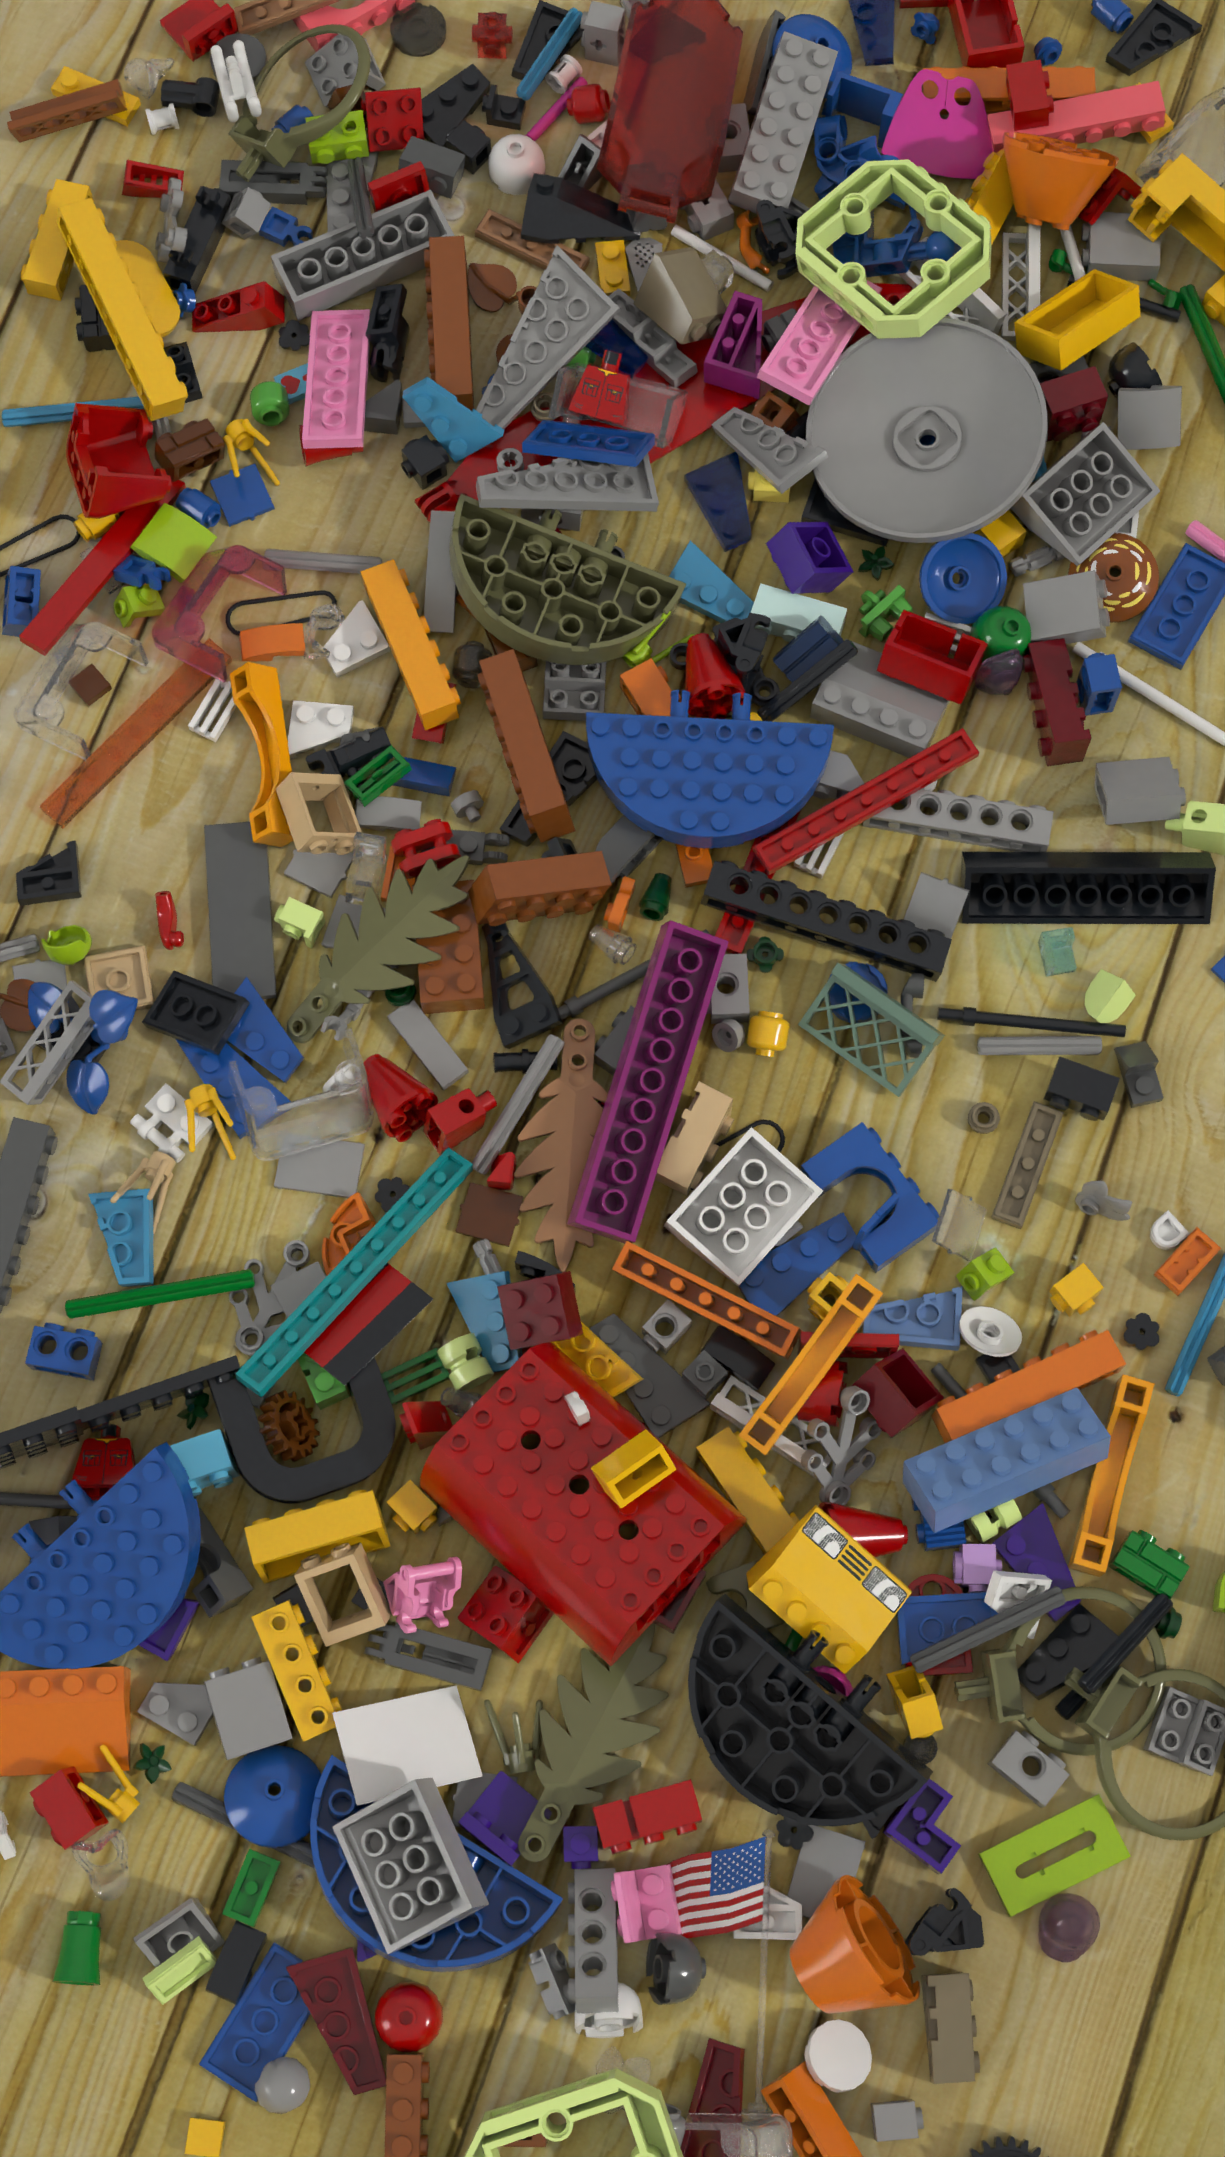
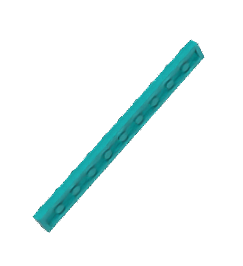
M448 1147L236 1372L237 1380L262 1398L473 1171V1164Z

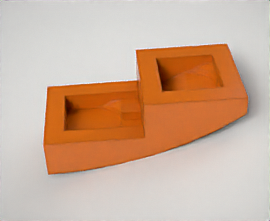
M302 623L262 626L243 630L239 633L242 661H272L274 656H304L305 653Z

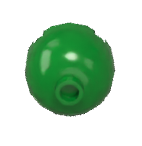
M996 606L985 611L974 622L970 636L987 643L982 659L985 665L996 669H1004L1018 663L1027 653L1028 645L1031 643V626L1026 616L1019 610L1008 606Z

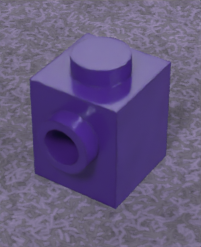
M563 1827L564 1862L571 1863V1869H592L591 1862H598V1827Z

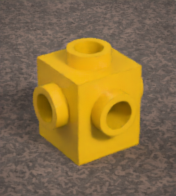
M831 1272L823 1279L818 1277L807 1290L809 1293L807 1304L810 1306L809 1312L822 1322L833 1307L823 1299L831 1297L836 1302L849 1283L839 1275L834 1276Z

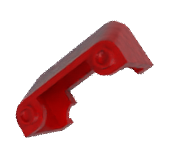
M75 403L67 439L66 457L85 518L100 519L161 500L165 497L166 493L170 492L171 476L167 475L166 470L162 468H157L154 471L146 448L147 440H151L153 435V424L148 421L145 409Z

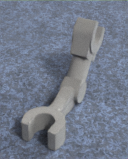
M357 990L368 998L374 993V991ZM349 1003L339 1017H325L320 1031L325 1033L328 1029L335 1030L336 1035L334 1039L337 1041L342 1040L347 1030V1024L358 1018L364 1004Z

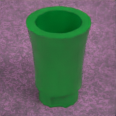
M88 1911L67 1912V1925H64L58 1964L52 1982L70 1985H100V1913Z

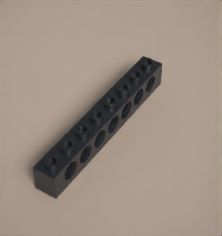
M714 861L700 902L702 905L911 974L922 973L924 978L935 982L942 974L952 939L945 937V934L935 929H928L926 931L915 927V924L911 921L904 919L896 921L887 918L881 911H866L857 908L853 902L847 900L836 901L827 898L826 894L817 890H810L808 892L797 888V885L793 882L786 880L778 882L769 879L763 872L756 870L748 872L739 869L735 863L730 861ZM733 884L741 885L745 889V893L736 894L731 890L730 886ZM760 895H771L774 898L775 903H764L761 900ZM799 904L803 907L804 913H794L790 909V905ZM823 913L829 914L833 918L834 923H824L819 915ZM849 924H859L863 929V933H854L851 931ZM886 933L890 935L893 942H882L879 934ZM917 943L921 947L922 953L912 952L908 944Z

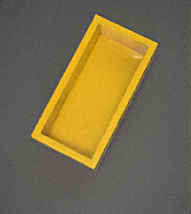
M1093 269L1014 322L1017 350L1021 355L1061 371L1067 368L1083 355H1086L1102 342L1108 340L1111 336L1141 317L1139 285Z
M357 1490L351 1492L347 1498L337 1501L326 1499L318 1502L316 1507L306 1510L301 1508L292 1509L285 1512L284 1516L276 1519L261 1518L254 1521L252 1526L244 1528L253 1566L264 1584L293 1576L301 1566V1561L306 1557L317 1553L320 1557L330 1554L333 1548L343 1543H349L352 1546L361 1542L366 1554L391 1547L382 1511L373 1490L368 1492L367 1490Z

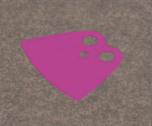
M928 69L918 72L910 82L897 108L881 153L895 156L899 160L909 159L916 166H922L931 174L951 178L976 179L985 170L983 164L986 158L993 152L987 114L976 83L969 78L960 76L951 80L945 79L939 72ZM927 80L934 81L938 87V94L933 99L926 98L922 93V84ZM960 87L966 88L971 95L970 103L966 106L959 105L954 98L955 91ZM942 109H946L949 112L947 119L941 118L940 111Z

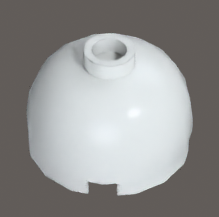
M510 134L501 138L492 147L488 159L489 177L492 182L494 181L498 185V189L511 195L527 194L534 173L545 175L543 151L538 143L528 136Z
M618 1982L619 2012L577 2013L575 2004L576 2033L580 2034L581 2030L584 2029L586 2037L612 2038L624 2036V2029L632 2026L633 2033L638 2032L643 2028V2016L640 1999L636 1992L626 1984Z

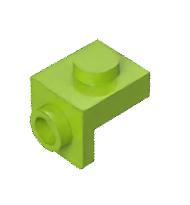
M149 584L142 585L140 588L136 586L123 587L113 603L114 613L120 619L123 628L130 627L135 618L159 616L165 610L158 590L151 589Z
M995 1247L968 1263L956 1275V1278L972 1300L975 1301L991 1288L1007 1280L1015 1272Z

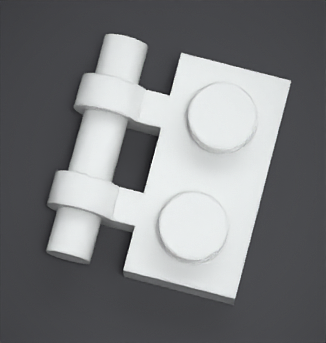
M165 1083L145 1105V1108L153 1116L145 1120L142 1116L136 1114L131 1119L130 1124L138 1130V1135L145 1140L149 1139L159 1147V1152L171 1156L178 1163L185 1156V1153L178 1146L183 1141L189 1145L187 1109L184 1103L186 1099ZM194 1111L196 1146L214 1124L207 1117H200L199 1113ZM162 1123L174 1132L168 1138L157 1130Z

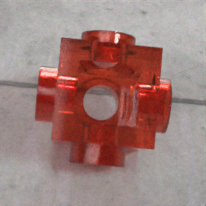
M497 12L478 13V24L472 25V42H477L478 58L507 59V44H512L513 26L507 25V14Z

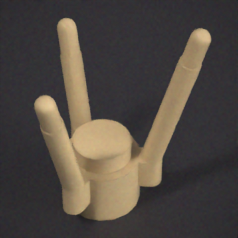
M154 1151L150 1159H142L139 1167L112 1196L110 1202L116 1203L145 1171L146 1179L152 1182L147 1195L148 1200L153 1199L161 1184L153 1213V1234H155L167 1189L173 1177L172 1170L176 1161L163 1152Z

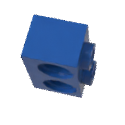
M10 566L5 577L2 635L19 637L39 613L41 570Z
M1095 653L1084 658L1076 683L1079 690L1080 705L1084 709L1085 716L1113 712L1122 689L1115 654Z
M45 1323L44 1327L34 1326L25 1361L26 1365L33 1370L94 1381L103 1345L98 1337H95V1332L85 1329H76V1333L63 1331V1326L53 1323ZM55 1340L57 1343L56 1349L50 1354H43V1345L47 1341ZM80 1346H87L88 1353L86 1357L82 1360H74V1351Z

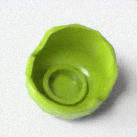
M70 925L64 926L57 931L50 930L47 941L41 939L45 952L53 962L61 965H74L88 954L92 945V938L85 928Z

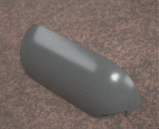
M777 10L768 19L757 45L744 98L748 115H755L773 60V39L779 27L785 22L786 17Z
M623 815L601 838L595 851H602L610 881L614 883L615 879L619 876L622 879L624 876L628 877L663 840V837L655 835L648 830L647 832Z

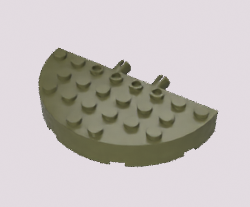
M460 494L455 509L449 543L450 565L454 581L463 601L474 617L487 631L511 648L525 655L557 664L588 665L607 662L620 658L631 651L664 620H661L662 614L665 613L667 615L671 611L665 622L653 635L652 638H654L674 614L686 583L611 554L618 540V536L614 532H611L606 542L609 530H601L595 547L555 531L562 518L561 512L555 509L552 519H550L552 509H544L538 525L498 508H479L478 500Z

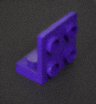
M500 1771L469 1811L460 1819L458 1824L498 1858L512 1866L521 1855L518 1841L538 1800L507 1774ZM546 1808L545 1817L549 1819L552 1812Z

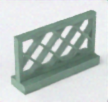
M838 962L831 972L832 976L798 1025L900 1097L936 1045L940 1044L945 1035L847 965ZM837 983L845 989L847 1003L831 1006L829 993ZM851 994L858 998L859 1001L852 1002ZM825 1000L826 1007L819 1008ZM860 1004L868 1005L871 1008L873 1021L856 1023L853 1006ZM848 1007L851 1025L835 1027L832 1009ZM827 1011L829 1029L817 1030L808 1024L816 1012ZM876 1012H878L880 1015H882V1016L885 1017V1018H884V1019H877V1013H876ZM892 1022L896 1025L898 1039L881 1042L878 1024ZM873 1025L876 1043L860 1045L857 1027ZM852 1028L855 1046L848 1048L840 1047L837 1044L835 1031ZM902 1030L910 1036L903 1038ZM830 1032L831 1039L825 1036L824 1033ZM916 1039L925 1048L918 1058L907 1060L904 1041ZM899 1042L902 1061L885 1063L882 1045ZM877 1046L880 1064L867 1066L862 1061L861 1049ZM854 1050H855V1051H856V1057H854V1056H853L852 1054H850L848 1051H854ZM913 1062H915V1063L913 1064V1066L910 1068V1070L908 1071V1065H907V1063H913ZM903 1066L904 1078L898 1087L888 1081L886 1067ZM881 1068L882 1076L873 1069Z

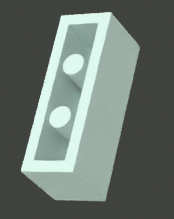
M760 583L751 613L765 615L771 619L768 628L757 625L754 627L755 629L763 630L768 635L772 634L782 637L785 641L790 642L820 615L841 636L846 620L847 608L803 595L792 594L789 591Z

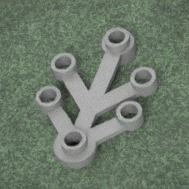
M172 177L169 181L168 193L162 194L160 211L164 212L163 233L158 232L155 249L158 250L157 261L168 263L170 250L183 253L187 239V229L177 227L176 222L183 202L182 181Z
M293 1240L286 1244L283 1250L286 1262L275 1283L290 1276L292 1270H297V1268L303 1267L308 1263L310 1251L304 1242ZM295 1251L303 1252V1257L300 1260L292 1259V1254ZM257 1259L247 1261L244 1266V1270L249 1269L252 1265L260 1266L259 1272L254 1275L255 1286L253 1290L260 1309L254 1321L247 1307L249 1302L247 1291L242 1289L230 1291L229 1300L236 1309L241 1326L235 1336L236 1346L243 1354L250 1356L282 1325L281 1323L266 1327L271 1317L284 1313L272 1288L268 1294L263 1278L264 1266ZM237 1293L245 1295L244 1300L240 1303H236L233 1300L234 1295ZM256 1335L258 1337L257 1342L254 1345H248L246 1343L248 1336Z
M857 1386L846 1387L840 1394V1402L844 1412L837 1443L830 1434L829 1425L821 1419H813L807 1427L808 1435L820 1442L833 1462L830 1475L823 1465V1456L818 1452L810 1449L805 1451L801 1457V1465L813 1472L821 1484L819 1492L821 1503L832 1502L846 1505L851 1496L849 1486L865 1470L871 1469L875 1464L876 1457L874 1453L864 1448L871 1440L876 1439L882 1431L875 1419L871 1417L865 1418L859 1426L860 1433L851 1441L856 1415L865 1412L870 1403L869 1394ZM853 1458L854 1464L845 1472L846 1464Z

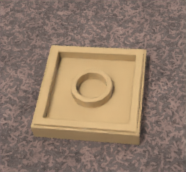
M145 946L95 954L83 958L89 994L94 996L95 993L101 990H113L125 996L137 998L136 1010L151 1008L154 1003V996Z

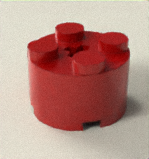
M834 1362L797 1413L796 1417H798L799 1421L810 1422L815 1418H819L829 1426L838 1427L837 1418H841L843 1410L840 1394L847 1386V1383L842 1380L843 1374H848V1362Z

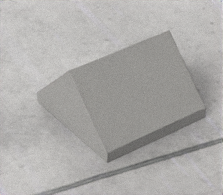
M189 1898L133 1938L134 1942L155 1968L198 1936L212 1952L225 1944L223 1937L198 1898Z

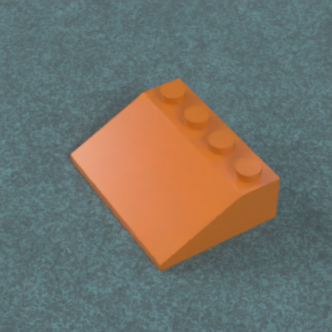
M125 1666L1 1671L0 1777L53 1775L60 1769L72 1766L76 1768L78 1773L114 1772L100 1750V1746L103 1744L107 1746L123 1771H130L131 1669Z

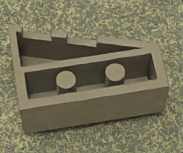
M969 1973L921 1975L930 2082L933 2084L975 2081V2073H980V2060L978 2051L973 2050V2037H977L975 2015H971V2001H973L974 1996Z

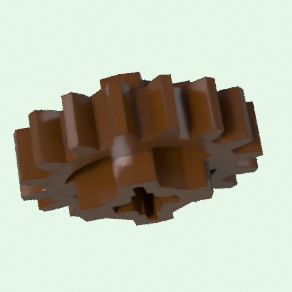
M286 1390L265 1399L266 1403L260 1405V1410L264 1414L258 1416V1420L264 1424V1427L259 1431L267 1435V1439L264 1442L265 1445L272 1444L273 1454L281 1453L283 1461L291 1459L292 1462H296L313 1454L312 1449L319 1445L314 1439L320 1436V1432L315 1429V1424L319 1422L318 1419L312 1418L310 1415L313 1412V1408H306L304 1406L305 1398L302 1397L297 1400L296 1392L287 1393Z

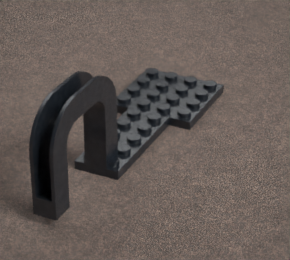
M235 1355L77 1410V1407H73L1 1432L0 1469L16 1464L15 1458L28 1454L29 1459L46 1454L48 1452L47 1447L59 1443L62 1448L79 1442L78 1436L83 1435V1431L90 1428L91 1433L110 1427L109 1421L122 1418V1421L126 1422L141 1416V1410L152 1406L154 1411L173 1405V1399L184 1396L185 1400H189L204 1394V1388L209 1387L234 1461L244 1481L255 1492L269 1500L285 1504H297L353 1486L375 1473L392 1448L395 1438L396 1421L389 1395L374 1357L346 1384L361 1425V1434L358 1442L346 1451L301 1467L290 1468L282 1466L271 1457L267 1445L264 1443L263 1434L259 1431L261 1428L247 1388L236 1378L235 1374L240 1369V1365Z

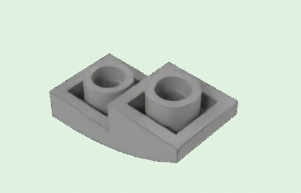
M378 796L364 807L360 800L356 799L355 815L361 828L384 831L385 829L398 831L412 829L413 831L420 827L422 801Z

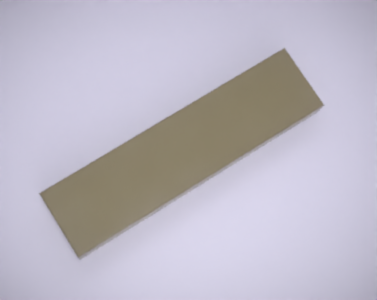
M1035 1101L1033 1102L991 1216L992 1219L1018 1229L1022 1228L1064 1112Z

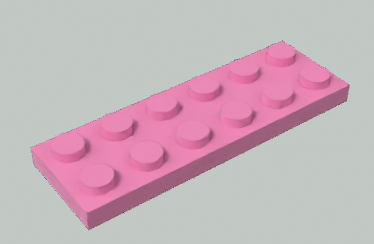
M867 280V284L880 294L882 288ZM814 285L760 368L757 378L810 406L861 324Z
M370 309L312 311L302 433L303 449L363 447L370 341L366 336V330L370 318Z

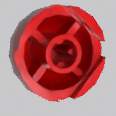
M415 1981L400 1982L388 1988L379 1998L375 2009V2027L380 2038L390 2048L403 2053L417 2052L429 2046L439 2035L443 2023V2008L437 1995L428 1986Z

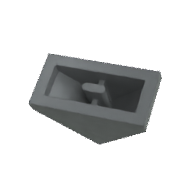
M580 134L558 177L589 190L605 174V153L602 148L585 135Z
M398 379L366 401L364 431L398 435L403 404L402 384Z

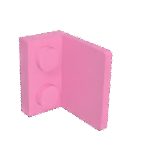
M671 1864L614 1873V1880L611 1882V1892L614 1901H618L620 1915L617 1916L616 1923L618 1933L623 1937L624 1943L657 1938L655 1936L657 1933L682 1934Z

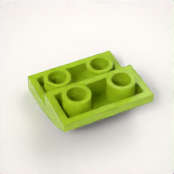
M164 503L130 548L143 559L153 561L155 564L169 569L170 575L182 583L217 536L184 512Z

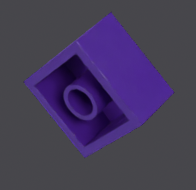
M788 522L766 543L773 561L777 564L784 582L792 594L830 593L854 572L828 522Z

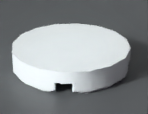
M838 2019L827 2021L811 2032L808 2045L805 2046L804 2056L807 2069L815 2082L820 2086L824 2085L826 2088L831 2089L829 2091L839 2093L855 2089L865 2081L871 2070L872 2054L869 2042L860 2029L850 2022Z

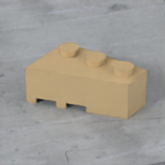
M700 1081L695 1088L696 1095L688 1109L685 1108L681 1116L683 1119L675 1134L671 1136L662 1154L655 1180L686 1196H688L691 1188L696 1189L702 1182L705 1173L701 1172L705 1162L712 1163L720 1147L716 1145L717 1140L721 1134L724 1136L728 1134L734 1122V1119L731 1118L733 1098Z

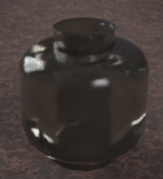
M469 641L466 645L457 647L454 651L451 669L452 676L457 680V683L465 688H479L481 685L477 674L482 673L479 661L491 657V652L484 648L482 643L477 641Z

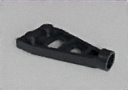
M506 922L498 926H490L489 923L484 924L482 930L488 947L494 1020L503 1046L510 1049L563 1024L552 993L511 933H509ZM510 955H514L520 971L504 979L500 961ZM525 982L534 995L533 1001L511 1010L508 1002V990L518 983Z

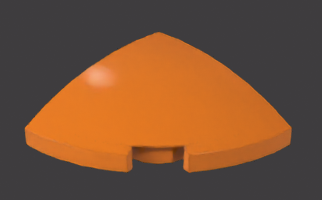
M359 1192L345 1200L330 1219L334 1226L329 1239L323 1238L322 1261L326 1276L377 1223Z

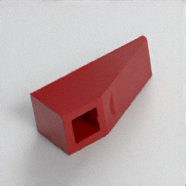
M266 281L196 303L195 309L192 312V331L195 333L258 331L285 323L284 296Z
M444 1401L402 1403L405 1413L400 1414L399 1417L410 1444L417 1442L420 1450L435 1445L453 1427Z

